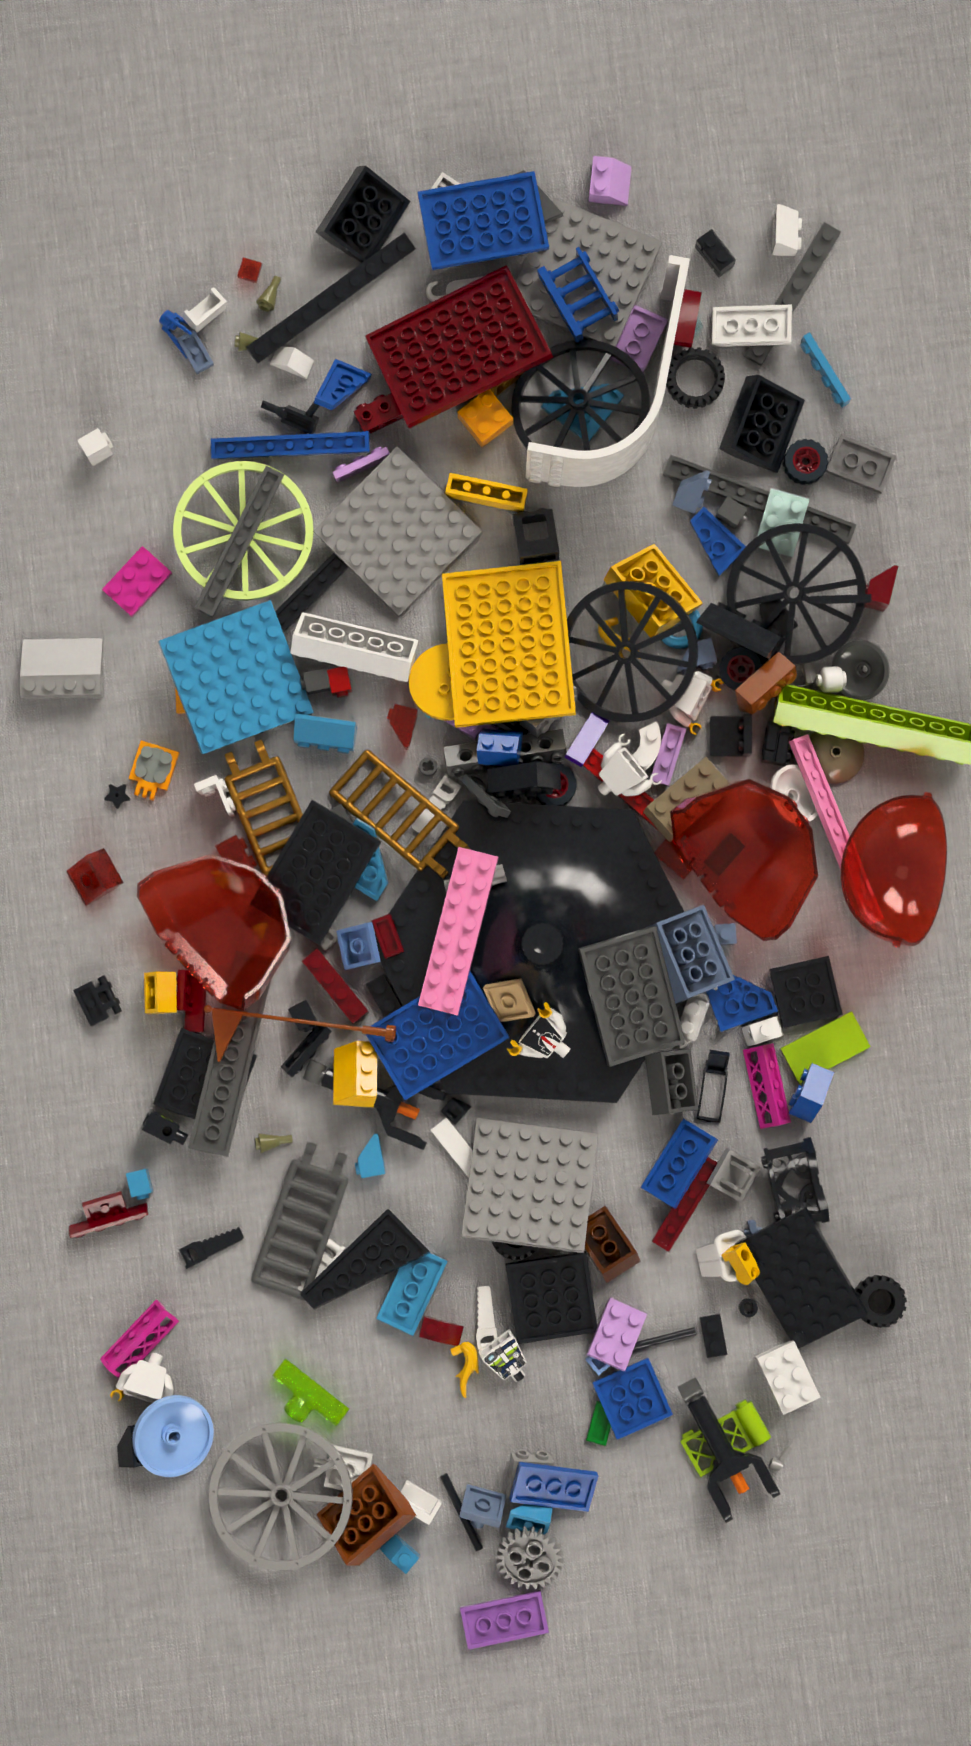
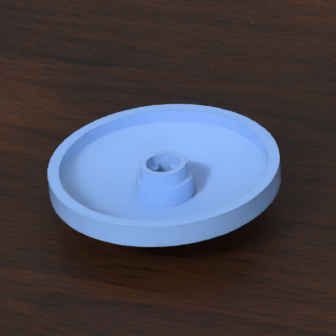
M182 1395L163 1397L149 1405L136 1422L132 1438L135 1455L139 1462L155 1475L176 1477L186 1474L196 1468L207 1456L213 1442V1423L207 1410L196 1400Z

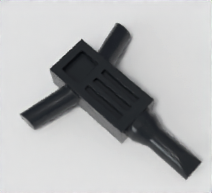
M262 401L261 408L277 414L282 418V423L299 429L300 434H313L316 430L319 417L314 414L320 405L313 402L307 412L291 405L279 407L267 401Z

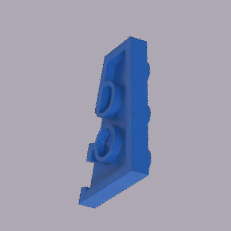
M335 359L315 397L314 403L329 410H334L368 382L372 374Z
M705 507L690 520L694 532L719 577L737 559L746 546Z

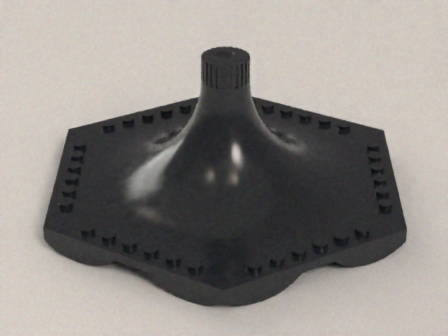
M463 800L451 818L459 825L455 835L465 842L470 850L499 857L497 865H503L507 882L491 886L470 971L484 994L483 987L486 984L521 978L535 1010L534 1017L501 1022L510 1038L440 1079L446 1093L617 1103L645 1061V1056L611 1067L607 1065L578 948L638 931L683 913L684 910L633 810L504 803L511 811L509 816L505 818L502 816H492L488 812V808L478 801ZM448 826L445 827V829H444L443 832L441 833V835H440V837L438 838V840H439V839L444 835V833L449 829ZM449 841L433 858L449 874L443 879L428 865L422 871L417 870L389 912L405 952L385 959L375 934L381 964L402 1006L418 998L422 992L447 894L443 880L451 878L458 848ZM683 1001L676 1003L677 1010ZM545 1002L549 1004L550 1008L562 1015L567 1032L562 1042L571 1048L564 1058L555 1051L548 1058H535L519 1054L512 1056L507 1051V1048H514L510 1043L512 1040H515L518 1045L520 1044L519 1040L539 1016L537 1009H545Z

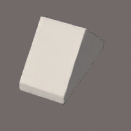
M281 346L275 351L270 365L307 379L314 360L294 347Z

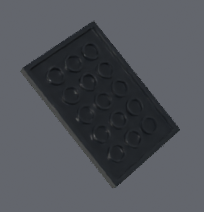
M311 800L251 904L316 944L321 945L382 841L315 800Z
M807 1207L735 1243L737 1245L746 1242L760 1270V1274L755 1280L790 1341L794 1340L798 1349L867 1315V1310Z

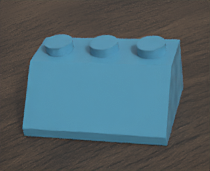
M295 714L293 740L294 743H298V747L309 748L310 745L318 746L317 749L324 751L334 748L337 749V752L349 754V751H354L357 734L356 722Z

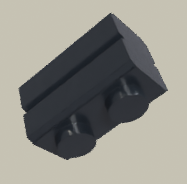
M713 229L696 240L695 248L711 269H714L718 278L734 267L736 259Z
M773 721L767 722L761 763L785 766L786 762H790L792 750H788L789 741L793 740L795 735L792 726H780Z

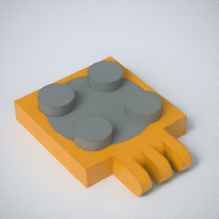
M141 740L129 775V779L138 782L134 795L139 796L141 789H144L142 797L147 798L150 791L149 800L154 801L158 788L168 791L180 753Z

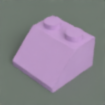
M593 156L589 202L628 206L631 166L614 158Z

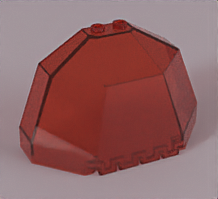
M745 779L689 797L679 803L670 811L673 840L680 847L678 851L686 861L691 858L693 859L688 865L696 876L704 875L700 881L709 893L714 890L716 891L712 894V898L719 907L724 906V911L728 917L763 941L777 940L792 926L818 878L813 830L809 825V820L801 814L797 808V803L793 799L751 779Z
M208 854L154 871L137 883V898L156 935L161 940L166 941L164 946L173 955L180 952L176 959L186 969L193 966L189 973L200 984L206 980L202 987L212 997L215 995L219 1003L245 1011L260 999L287 955L291 943L282 893L277 887H273L269 883L264 873H260L254 867Z

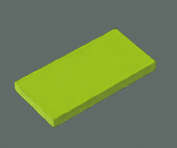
M851 1011L780 1048L798 1084H801L803 1082L800 1080L804 1068L808 1070L811 1063L828 1070L871 1046Z

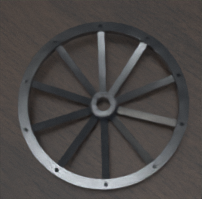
M573 340L549 348L553 358L570 352L574 390H571L543 367L545 363L551 360L549 359L525 371L518 379L513 392L511 405L513 424L526 450L528 449L529 442H531L528 436L568 411L570 413L553 447L561 448L577 414L579 416L584 451H590L585 413L616 443L623 440L591 407L639 415L638 422L632 433L641 425L650 411L648 385L637 363L619 348L595 340H580L578 342ZM590 350L605 353L586 385L581 389L576 351ZM611 357L622 362L633 374L589 393ZM536 371H539L568 397L523 396L529 380ZM637 381L641 390L642 404L640 409L592 399ZM579 399L584 400V401H583L582 403H580V404H576V403H575V402H576L577 400H579ZM521 403L566 404L526 430L523 429L520 414Z
M794 523L777 526L754 538L737 557L727 584L728 611L735 613L739 608L784 598L763 622V628L767 629L789 604L784 656L793 664L815 662L833 654L851 638L862 619L866 603H856L853 616L851 617L826 604H811L810 597L806 594L856 585L857 595L867 594L865 575L853 550L834 533L810 524ZM802 532L792 581L771 539L787 533ZM808 534L821 536L834 543L837 547L800 582ZM765 542L786 585L744 566L751 554ZM841 551L850 561L856 579L805 587ZM741 571L783 591L736 602V587ZM793 588H798L799 590L796 598L790 597V591ZM802 601L849 622L848 626L834 642L827 646ZM796 604L821 650L806 655L790 656Z
M635 581L607 584L586 595L574 607L567 618L569 643L614 653V655L581 671L572 673L573 685L577 689V700L593 713L618 722L644 721L669 710L688 690L694 678L698 662L696 632L690 617L681 604L662 589ZM617 590L622 642L591 606V603L599 597ZM625 590H639L654 595L655 598L628 641ZM661 600L664 601L677 614L682 624L635 645ZM585 609L616 647L571 637L573 627ZM685 629L689 646L688 661L638 652V650ZM624 647L630 649V656L628 658L622 654ZM636 658L686 667L684 678L674 694L671 695ZM618 660L597 703L593 702L579 687L576 679ZM631 663L666 699L664 703L652 710L638 713ZM623 664L625 666L632 714L617 713L602 707Z

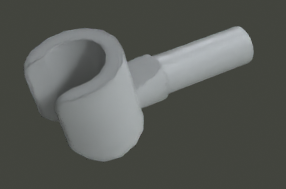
M787 1446L779 1460L772 1458L769 1469L774 1471L781 1470L783 1461L792 1448Z

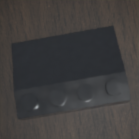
M366 165L358 166L319 225L316 233L336 248L363 263L381 249L411 201Z
M761 375L746 376L719 449L735 458L778 473L805 400Z

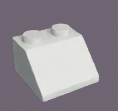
M781 204L776 205L773 215L772 255L796 256L797 250L801 249V237H798V230H801L802 218H798V211Z

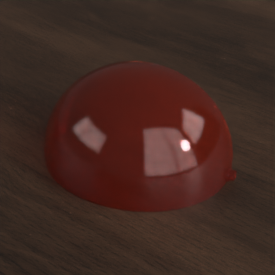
M924 792L922 796L903 795L889 799L874 807L859 821L852 831L842 856L841 886L851 913L857 922L870 934L883 941L892 943V946L900 948L901 945L915 946L923 941L934 923L943 894L947 866V836L942 812L933 799L932 793Z

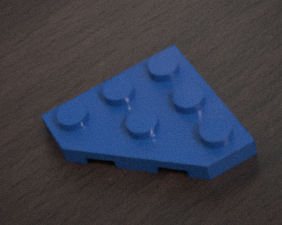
M733 975L735 980L718 986L717 990L713 988L706 991L720 1032L778 1012L771 992Z

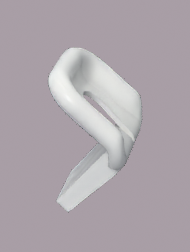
M740 1230L729 1231L718 1235L714 1239V1244L696 1248L701 1276H721L727 1282L738 1281L729 1261L725 1262L721 1255L728 1248L735 1245L737 1241L745 1238L746 1235Z

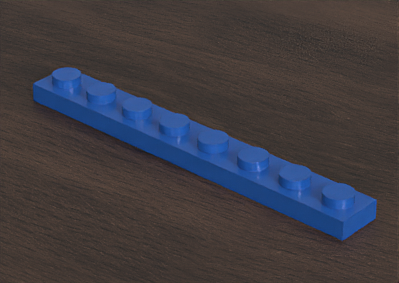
M369 431L211 439V459L213 460L370 452Z

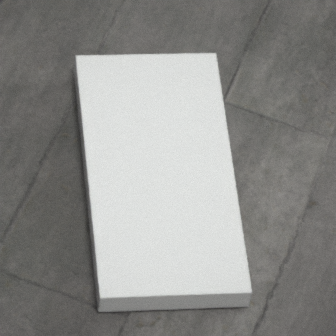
M792 304L713 307L712 347L792 345Z

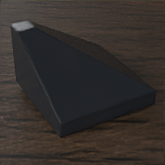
M452 1097L441 1112L456 1125L471 1106Z

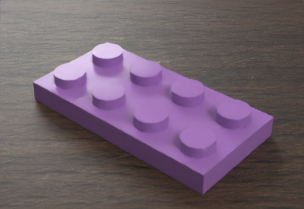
M541 1590L460 1607L468 1650L549 1633Z

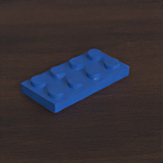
M683 1118L641 1188L676 1209L718 1139Z
M519 1462L509 1499L513 1503L589 1512L599 1475L596 1471Z

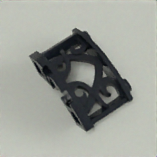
M811 1137L804 1138L801 1143L770 1150L764 1148V1156L761 1157L763 1168L767 1169L776 1213H774L775 1222L785 1217L784 1212L786 1208H790L792 1214L796 1211V1207H799V1209L807 1207L809 1211H818L811 1214L815 1222H830L828 1205L822 1185L819 1183L816 1151ZM801 1153L792 1159L791 1155ZM787 1156L789 1160L787 1164L779 1159L781 1162L780 1166H774L773 1159ZM798 1164L799 1168L805 1165L806 1171L803 1173L799 1172L796 1165ZM791 1169L799 1177L810 1179L811 1182L801 1189L799 1200L789 1195L782 1188L783 1182ZM774 1172L779 1173L776 1182L774 1178ZM811 1191L812 1198L808 1199L806 1197L807 1202H804L805 1192ZM778 1194H779L784 1200H786V1201L783 1202L782 1204H780V1200H779Z

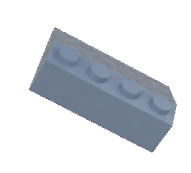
M704 905L651 925L657 928L675 1004L735 980Z

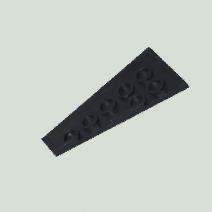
M387 1209L321 1272L300 1295L315 1310L429 1254L430 1251Z

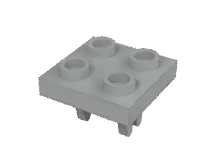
M726 1148L707 1184L741 1202L760 1166Z

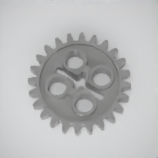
M524 1526L523 1532L516 1528L515 1535L509 1532L508 1537H503L502 1544H499L497 1565L500 1566V1573L505 1572V1579L511 1577V1584L517 1581L519 1588L522 1584H525L526 1589H529L530 1585L537 1589V1584L544 1588L545 1581L552 1584V1579H557L558 1572L562 1571L564 1558L563 1551L560 1550L561 1544H556V1537L549 1538L550 1532H547L545 1535L542 1534V1528L538 1532H535L534 1526H532L530 1531H527V1528Z

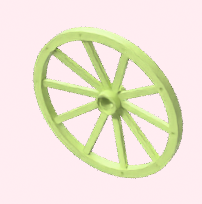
M235 461L218 465L196 478L182 495L176 508L173 523L175 548L187 573L203 588H205L212 572L207 579L204 578L194 568L187 554L228 542L238 522L237 518L209 483V480L221 474L238 471L241 516L246 506L244 471L263 473L267 465L250 461ZM284 475L281 484L295 497L300 508L260 523L257 531L303 514L305 522L304 545L255 533L253 539L302 551L294 567L283 576L252 539L250 543L251 548L279 581L268 587L249 591L246 551L242 559L243 591L227 589L223 598L248 601L268 597L289 585L304 568L313 544V519L306 498L296 484L286 475ZM204 485L234 526L186 511L189 501L201 486ZM183 517L231 532V534L184 548L181 530Z

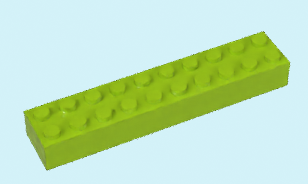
M788 684L776 697L773 722L780 726L797 727L799 730H811L821 735L829 734L840 739L848 738L859 743H871L882 748H894L900 752L908 751L919 756L926 755L935 757L938 760L954 761L960 765H971V724Z

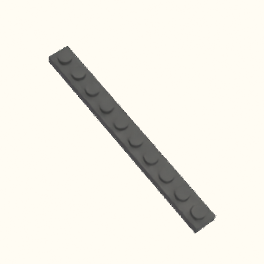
M670 455L663 475L682 481L706 470L710 471L708 478L711 479L708 492L724 498L728 496L742 505L761 512L765 511L769 491ZM807 506L803 524L815 525L834 533L846 544L850 543L857 525Z

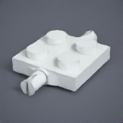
M333 1445L342 1456L348 1468L351 1482L356 1480L371 1466L372 1453ZM329 1457L327 1461L315 1458L313 1467L319 1468L332 1459ZM336 1465L325 1471L324 1487L343 1491L340 1474Z

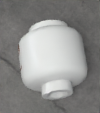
M838 666L823 667L820 673L816 675V685L820 686L821 691L824 693L840 692L846 686V673Z

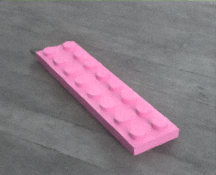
M458 847L418 1003L419 1006L459 1015L499 857Z

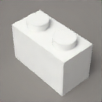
M98 428L78 439L92 466L113 455L111 451L113 445L105 432L101 433Z

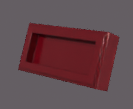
M391 914L371 921L385 959L405 952Z

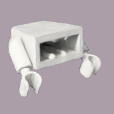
M621 734L618 743H614L603 755L602 770L599 776L604 782L598 786L599 791L603 795H607L610 791L616 796L619 794L624 796L639 795L650 789L651 785H659L662 782L660 780L658 783H655L652 778L658 773H654L649 777L625 747L630 745V739L627 743L621 742L625 734Z

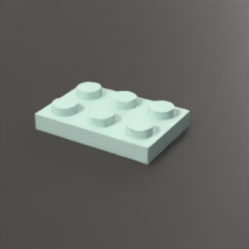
M771 488L757 536L777 526L794 523L803 524L809 498ZM800 532L787 533L772 538L771 540L777 552L793 557ZM766 542L758 547L770 551Z

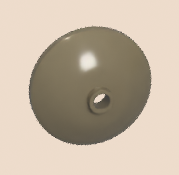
M815 731L811 734L810 740L828 783L839 784L846 782L859 772L864 761L863 743L848 738L840 739L829 734L821 735ZM833 749H838L839 755H834Z

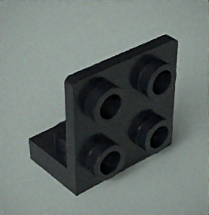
M743 714L742 717H710V756H751L752 714Z

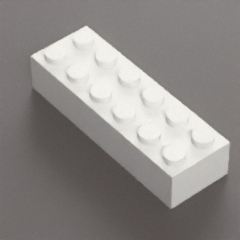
M302 612L293 634L290 654L408 682L419 640Z

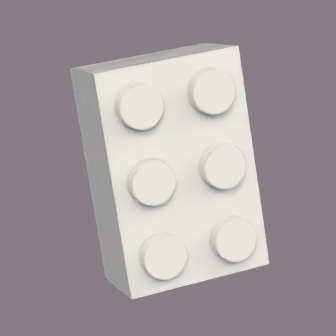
M788 1340L755 1356L783 1415L821 1398L794 1340Z

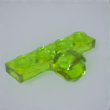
M286 1358L272 1375L292 1391L293 1395L285 1405L284 1410L297 1422H303L311 1411L315 1410L337 1426L349 1410L347 1406Z

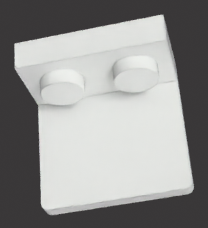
M214 775L194 784L196 791L200 795H205V797L215 794L216 789H218L230 817L235 816L233 811L236 808L231 797L226 795V792H229L223 778L220 779L217 775Z

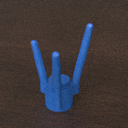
M166 310L161 315L159 323L163 325L162 330L168 334L187 359L170 329L175 330L179 327L189 335H192V332L180 324L182 322L188 325L181 316Z

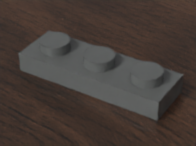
M465 774L461 781L467 786L466 789L470 793L476 795L477 801L486 806L492 816L507 818L511 812L495 794L488 793V787L480 778Z

